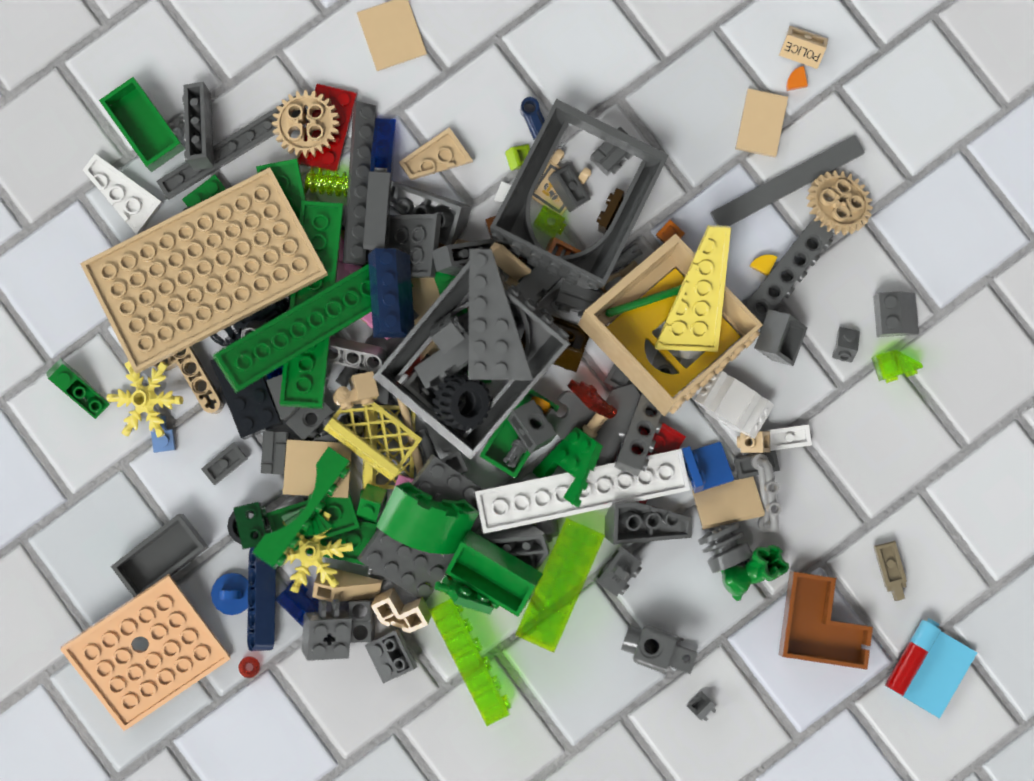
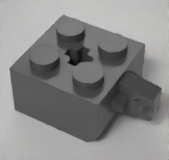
M618 546L594 581L616 597L618 594L623 595L630 586L627 584L631 577L636 578L642 570V567H640L642 562L627 550Z

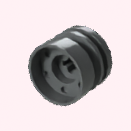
M738 522L719 526L707 532L698 540L699 545L708 542L710 546L702 550L703 553L713 551L715 554L707 560L712 573L725 570L752 557L753 553L748 542L738 544L736 541L744 535L743 532L734 535L732 531L740 528Z

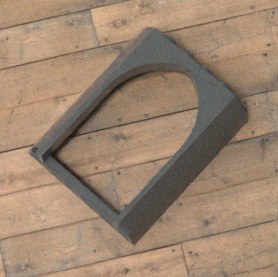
M556 99L490 226L491 237L497 243L506 247L517 258L522 257L527 260L528 264L534 267L540 266L546 269L548 274L564 278V281L572 286L578 285L584 289L598 290V288L606 284L669 155ZM570 123L642 159V162L606 233L586 250L572 255L555 256L543 250L534 235L530 220V205L533 193Z
M468 262L375 373L373 378L471 460L570 344L568 340L570 336L553 323L554 318L547 312L542 314L537 309L538 305L530 298L526 300L522 297V291L513 284L509 286L504 281L506 278L500 273L508 302L518 308L524 322L526 333L524 352L534 380H509L489 403L491 409L487 411V414H489L487 419L483 418L484 422L481 425L477 424V428L466 430L463 435L454 428L441 423L442 420H438L436 413L398 381L432 342L430 327L449 312L454 316L464 308L469 307Z

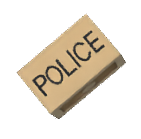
M789 26L779 56L818 69L827 48L828 39Z

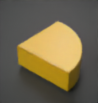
M762 255L756 258L749 267L768 276L778 257Z

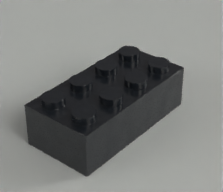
M215 359L210 360L242 439H248L263 433V431H268L284 424L278 413L265 376L236 393Z

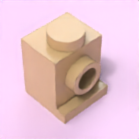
M759 431L755 439L740 432V436L737 437V447L741 448V453L770 452V431Z

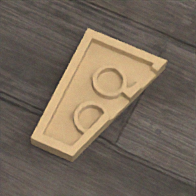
M449 127L399 161V165L409 179L414 180L472 163L473 160Z

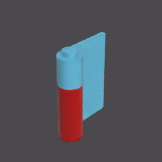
M928 618L927 621H921L885 686L940 719L977 652L943 633L938 628L939 624Z

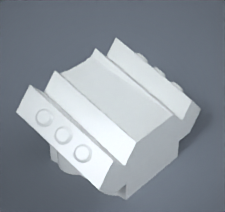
M723 370L711 378V381L700 390L694 400L711 417L733 431L741 432L753 439L756 438L774 407V404L768 399L760 396L756 391L739 380L727 375Z

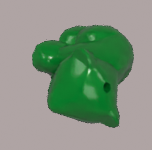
M769 545L766 548L757 547L752 554V559L744 566L734 565L721 571L723 585L736 601L742 599L750 584L760 583L764 580L773 581L788 572L789 563L783 560L781 548L776 545Z

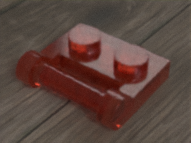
M573 379L567 385L590 410L608 419L613 418L617 414V409L613 405H609L597 393V389L593 385H588L583 381L579 383Z

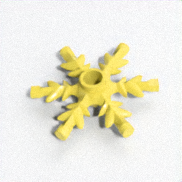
M128 361L125 363V367L129 374L125 377L133 382L130 386L136 387V391L131 394L129 390L125 393L118 389V394H107V401L118 402L117 407H121L125 403L126 407H128L131 402L135 406V410L129 411L131 415L123 420L127 422V425L121 432L123 435L129 436L133 427L137 430L138 420L142 421L141 413L146 412L148 414L146 422L150 420L149 430L152 431L154 428L157 438L165 435L164 430L160 426L164 421L157 416L160 413L154 411V406L158 403L161 408H163L164 404L167 408L172 409V404L183 403V397L172 396V390L165 395L164 391L159 395H156L154 392L155 387L161 386L158 383L166 379V376L162 374L168 367L167 363L161 361L157 371L153 367L151 378L148 377L149 385L143 386L144 376L140 378V373L136 374Z
M323 512L322 517L329 521L331 514ZM324 533L315 535L310 540L304 538L305 535H300L299 548L296 551L290 548L286 554L288 558L284 563L286 564L290 560V564H292L295 558L301 561V566L294 568L298 572L290 577V580H295L290 591L298 594L302 583L307 586L306 574L311 576L308 568L312 565L317 567L316 575L320 573L321 583L327 580L332 588L338 586L340 583L332 575L336 574L337 571L327 567L330 563H323L322 558L326 554L333 558V554L343 558L342 552L353 551V543L341 544L342 539H339L333 545L329 541L327 546H322L320 539L327 537ZM309 548H312L314 550V553L311 556H308L306 554V551Z

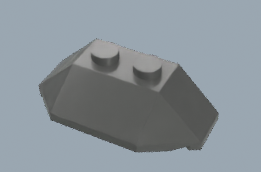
M533 525L518 526L480 535L536 570L539 569L550 553L545 533Z

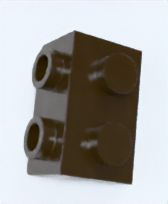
M616 188L614 194H609L605 203L608 206L605 212H600L596 221L599 223V232L605 234L623 200L624 191Z

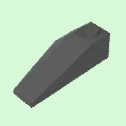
M391 181L390 205L402 215H441L439 243L452 245L456 242L467 226L472 206Z
M635 501L616 502L612 504L605 516L604 537L613 545L691 538L692 517Z

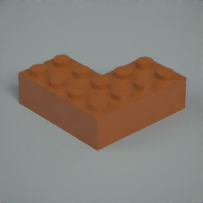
M790 571L778 655L786 658L867 670L870 650L863 649L861 646L862 644L871 646L873 627L831 620L836 578Z

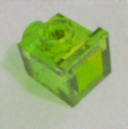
M544 205L536 217L533 226L551 237H556L557 234L561 235L567 224L564 223L565 217ZM548 219H554L555 224H548Z

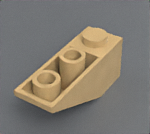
M335 569L337 573L332 575L340 584L332 588L327 580L321 583L320 573H318L314 582L312 597L332 602L333 599H339V602L375 598L376 595L380 594L382 580Z

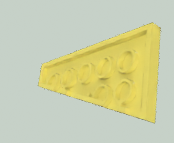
M707 226L655 344L656 350L718 352L731 232L730 226Z

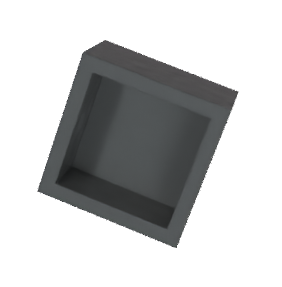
M768 309L760 331L761 334L758 336L754 349L772 361L794 366L808 327L790 314Z

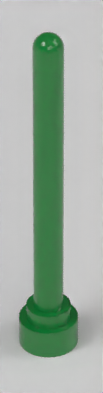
M681 285L609 308L605 311L607 317H612L678 294Z

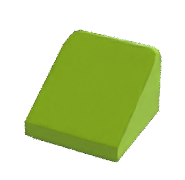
M529 144L514 146L505 152L511 171L521 168L530 151Z

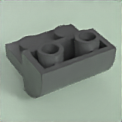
M399 628L365 645L383 683L418 667Z

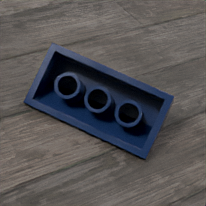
M375 248L368 255L373 338H405L415 327L410 255L397 249Z

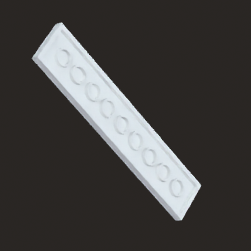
M682 449L646 456V459H649L645 471L641 470L638 476L615 468V463L596 466L594 471L590 470L586 480L589 484L586 491L582 490L579 498L582 502L579 508L563 498L575 479L568 472L476 491L475 497L483 534L611 507L616 502H637L689 491L690 486Z

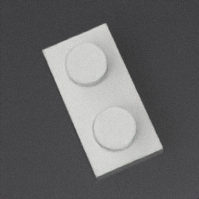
M809 425L766 430L770 431V451L812 445Z

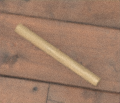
M397 398L403 423L414 432L409 409ZM407 436L409 446L411 447L415 440ZM417 446L412 452V457L418 474L423 468V462L419 447Z

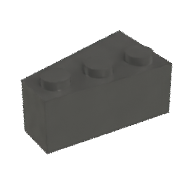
M494 239L446 245L433 250L432 255L436 272L457 276L469 262V249H490L496 241ZM497 266L499 272L503 275L502 269Z
M469 329L464 331L465 339L446 354L439 350L414 367L426 389L437 387L440 382L444 383V378L451 377L454 374L464 375L468 371Z

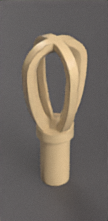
M633 260L623 270L621 269L619 272L611 275L606 284L619 276L623 279L638 266L637 262ZM605 285L601 287L602 292L605 294L608 290L605 289Z

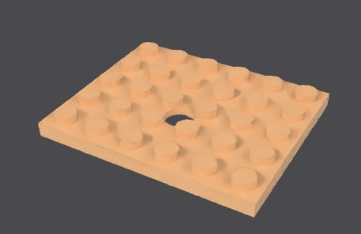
M170 574L60 648L123 731L231 659L229 653ZM140 636L145 637L149 642L148 648L144 651L135 650L132 647L133 639Z

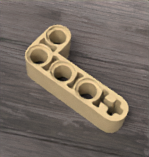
M191 346L186 348V352L182 356L176 353L169 357L168 367L165 371L178 366L204 411L211 414L220 413L224 407L223 400ZM195 363L196 371L189 374L188 366ZM201 381H205L207 388L200 392L198 384ZM209 395L210 399L216 402L214 409L209 407L211 402L205 396Z

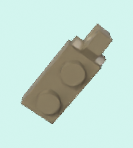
M891 541L873 546L887 592L892 591L894 601L905 599L902 588L906 587L907 580L896 542Z

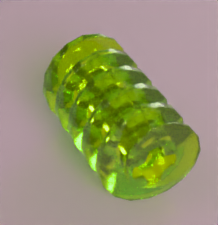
M311 167L305 179V193L310 189L313 194L319 190V193L324 195L327 190L329 196H332L335 191L337 197H340L343 192L344 197L347 198L348 177L346 171L339 177L338 170L331 176L330 169H327L325 175H323L321 168L315 174L314 168Z

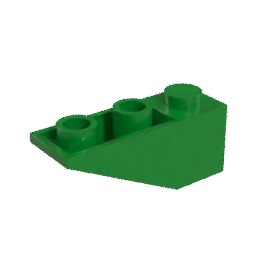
M62 358L46 372L47 378L94 419L110 405Z

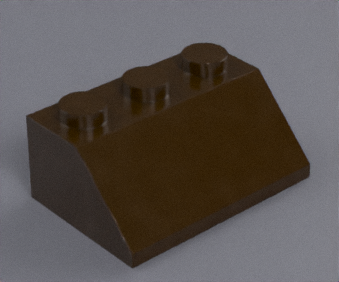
M552 316L554 318L553 323L570 336L568 338L570 344L553 364L566 370L577 372L589 336L579 325ZM525 330L521 339L524 351L526 344Z

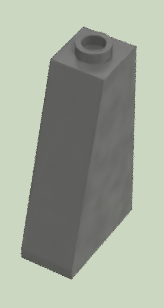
M374 167V172L369 171L363 249L388 248L392 173L387 172V168Z

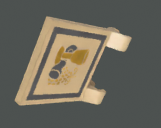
M557 149L543 173L532 199L561 218L567 208L548 180L551 174L561 169L558 164L565 154L561 149ZM584 168L578 177L582 186L591 176V170L588 168Z

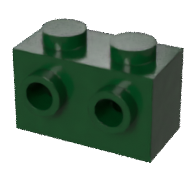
M261 502L233 507L242 549L256 547L265 534L271 533L270 526L266 527L264 518H268L265 505L261 506ZM253 511L254 517L250 519L249 513ZM255 532L259 533L258 539L253 537Z

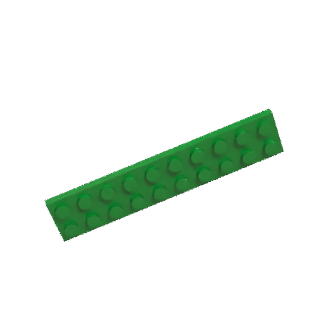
M301 201L299 222L328 276L291 294L290 309L336 283L344 211L343 203ZM331 337L283 365L280 406L323 409Z
M369 264L215 353L213 358L236 393L371 313Z

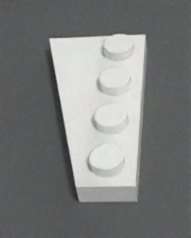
M94 154L83 169L85 174L136 235L141 233L162 205L159 199L96 154Z

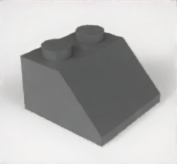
M884 292L873 296L877 337L919 334L915 293Z

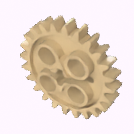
M304 90L302 96L296 91L295 98L289 94L288 102L283 99L281 100L284 104L283 107L276 106L280 113L273 114L274 118L277 119V121L272 122V125L277 127L273 130L275 135H279L276 138L277 142H282L281 147L283 149L288 147L287 151L289 154H292L295 150L297 157L302 152L305 158H308L309 152L316 157L317 150L323 154L324 150L322 147L325 146L330 149L331 147L328 142L336 141L332 135L339 134V131L335 128L340 126L339 121L335 120L339 118L338 113H333L336 110L335 106H330V99L324 101L323 94H320L317 98L315 91L311 93V96L307 90ZM308 106L307 119L309 123L306 125L308 140L305 142L306 130L303 125L306 123L304 109ZM295 110H300L301 112L298 117H291ZM315 110H321V114L318 117H312V113ZM315 130H320V131H321V134H320L319 137H317V138H312V137H311V136H312V133H313ZM300 131V135L297 138H291L292 132Z
M836 170L832 174L826 172L815 179L808 189L809 195L806 199L810 200V202L807 204V207L813 208L809 213L816 214L814 221L820 220V227L826 225L827 232L834 229L836 235L840 231L843 235H846L848 232L853 234L856 230L859 231L872 215L870 211L873 207L869 205L872 199L866 198L870 192L863 191L862 189L865 185L859 186V179L853 181L852 174L845 177L844 171L839 176Z

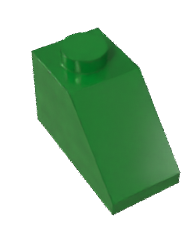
M367 483L360 498L356 513L357 517L377 524L381 516L387 490Z

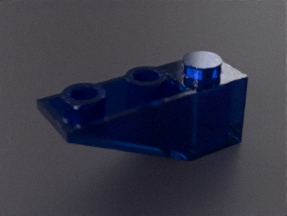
M375 118L370 171L374 172V167L387 168V172L392 173L393 180L396 119Z

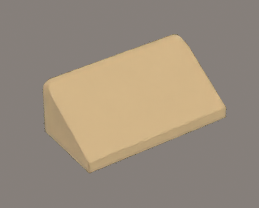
M494 243L490 247L497 266L512 279L517 280L531 273V269L502 244Z

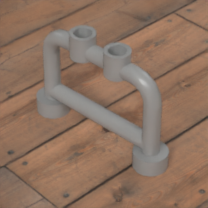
M756 453L751 458V465L754 469L758 470L761 501L765 515L758 520V528L765 533L776 532L779 528L778 515L781 513V506L777 503L776 498L779 485L774 480L773 468L768 457L762 453ZM774 484V489L769 491V485ZM776 505V510L771 512V507Z

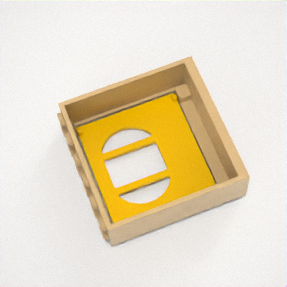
M674 234L588 307L578 324L664 417L669 412L673 415L686 400H690L701 387L703 388L708 384L715 374L718 375L730 361L732 362L741 354V351L745 348L747 349L761 334L759 330L763 326L748 308L725 286L718 352L704 351L688 368H684L668 350H658L679 374L663 373L652 366L645 354V340L647 339L655 347L658 339L652 332L666 321L677 295L624 312L621 315L607 317L605 311L609 308L637 300L640 297L643 298L682 285L695 253L677 234Z

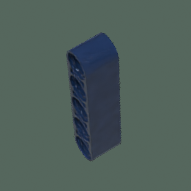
M254 547L249 550L247 646L249 651H271L275 640L276 569L253 554V550L256 548Z

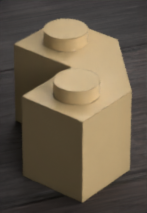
M395 588L376 595L371 604L381 624L393 625L402 628V631L408 633L428 625L432 616L423 597L404 605Z

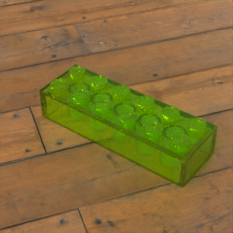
M565 518L543 568V576L529 600L515 636L553 653L555 652L603 542L604 534Z
M449 598L431 607L429 612L486 726H489L510 715L512 704L507 694L502 695L500 691L502 684L497 675H492L490 670L493 666L488 656L483 657L481 653L483 646L478 637H473L471 631L474 628L469 618L464 619L461 613L464 610L463 606L454 604L452 599Z

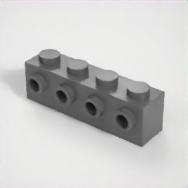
M204 82L183 85L184 95L182 96L184 105L183 121L185 124V161L189 163L193 170L214 168L211 92Z

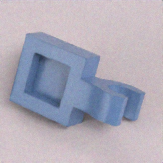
M158 416L164 421L160 426L164 430L165 435L157 438L156 432H151L153 452L176 450L174 430H167L166 416Z

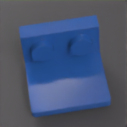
M721 442L691 450L690 446L682 448L685 468L694 494L734 481Z

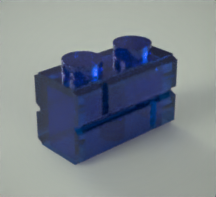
M293 581L275 600L303 627L304 613L318 612L320 599L312 598L307 593L309 589L303 583L298 594L290 591L294 583Z

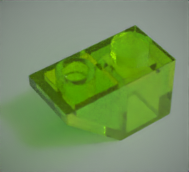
M897 350L871 358L878 381L885 380L886 383L898 380V375L905 374L906 377L918 374L917 370L923 368L922 363Z

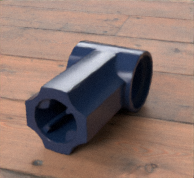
M526 97L521 102L520 113L525 119L533 140H535L545 120L537 99ZM532 104L535 107V111L529 113L525 111L524 106Z

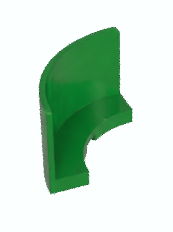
M410 482L395 486L377 522V528L394 540L411 548L434 554H453L456 552L460 542L471 530L479 511L466 500L452 501L443 499L442 502L432 500V495L421 491Z

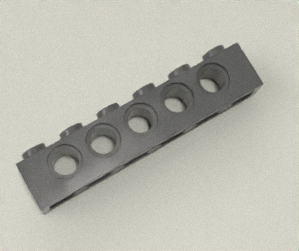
M813 219L745 304L748 310L762 324L768 309L778 311L781 308L782 304L779 302L783 297L788 298L795 290L792 287L796 281L801 282L807 275L806 268L809 265L813 267L820 258L818 253L821 249L826 250L833 242L830 238L834 233L831 230L827 232L826 226L820 227L821 222L814 221ZM807 241H814L816 249L808 248ZM800 256L803 259V265H797L794 262V257ZM782 272L790 274L791 280L789 282L782 279ZM769 288H775L778 291V297H771L768 293ZM756 304H762L765 307L764 314L756 311Z
M657 351L652 366L663 373L679 374L665 357ZM674 356L680 363L682 358ZM642 392L614 465L615 468L638 476L641 470H646L649 459H646L648 451L652 453L656 440H653L654 434L659 433L663 423L659 421L662 414ZM651 410L655 416H648L645 411ZM638 429H645L648 435L640 434ZM631 448H639L641 454H635Z

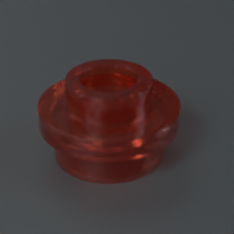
M245 657L239 663V672L246 678H252L259 673L260 663L254 657ZM247 663L253 665L252 671L246 669Z

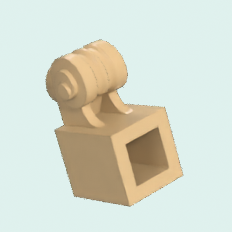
M373 371L352 375L349 379L351 391L347 387H339L333 394L334 403L341 406V410L351 409L354 407L353 404H361L362 406L373 404L379 396L376 381L373 378Z

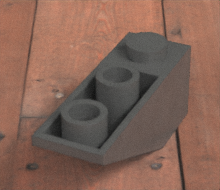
M424 422L440 460L461 474L468 472L460 451L429 424Z

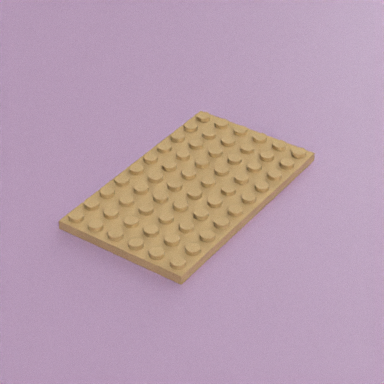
M271 168L80 263L136 374L328 276Z

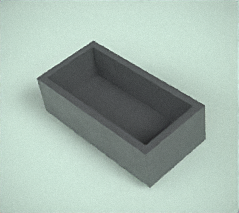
M178 514L110 567L131 595L135 597L168 574L173 576L209 547L186 516Z

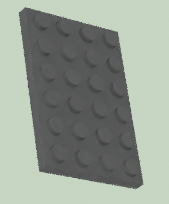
M433 454L411 483L421 491L432 495V500L442 502L443 499L452 501L466 500L476 510H478L475 492L484 490ZM479 514L471 528V531L475 533L481 526ZM378 529L357 559L418 599L423 597L426 602L435 590V583L437 581L440 582L445 576V572L455 553L434 554L420 551L394 540Z

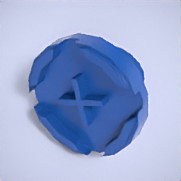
M229 573L216 580L211 591L212 603L216 609L227 615L240 614L248 609V579L245 576Z

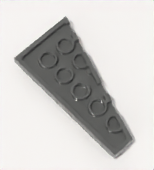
M469 249L468 379L533 381L534 379L492 249Z

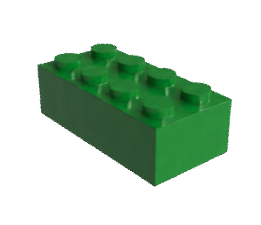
M134 77L99 100L144 165L151 172L185 150V147Z
M531 389L514 408L515 410L530 402L533 396L547 401L551 405L550 408L556 413L560 406ZM506 418L493 433L479 457L516 479L529 458L530 452L527 450L526 453H523L515 467H510L503 461L512 448V442L519 437Z
M471 530L460 542L445 572L519 617L543 576V573Z

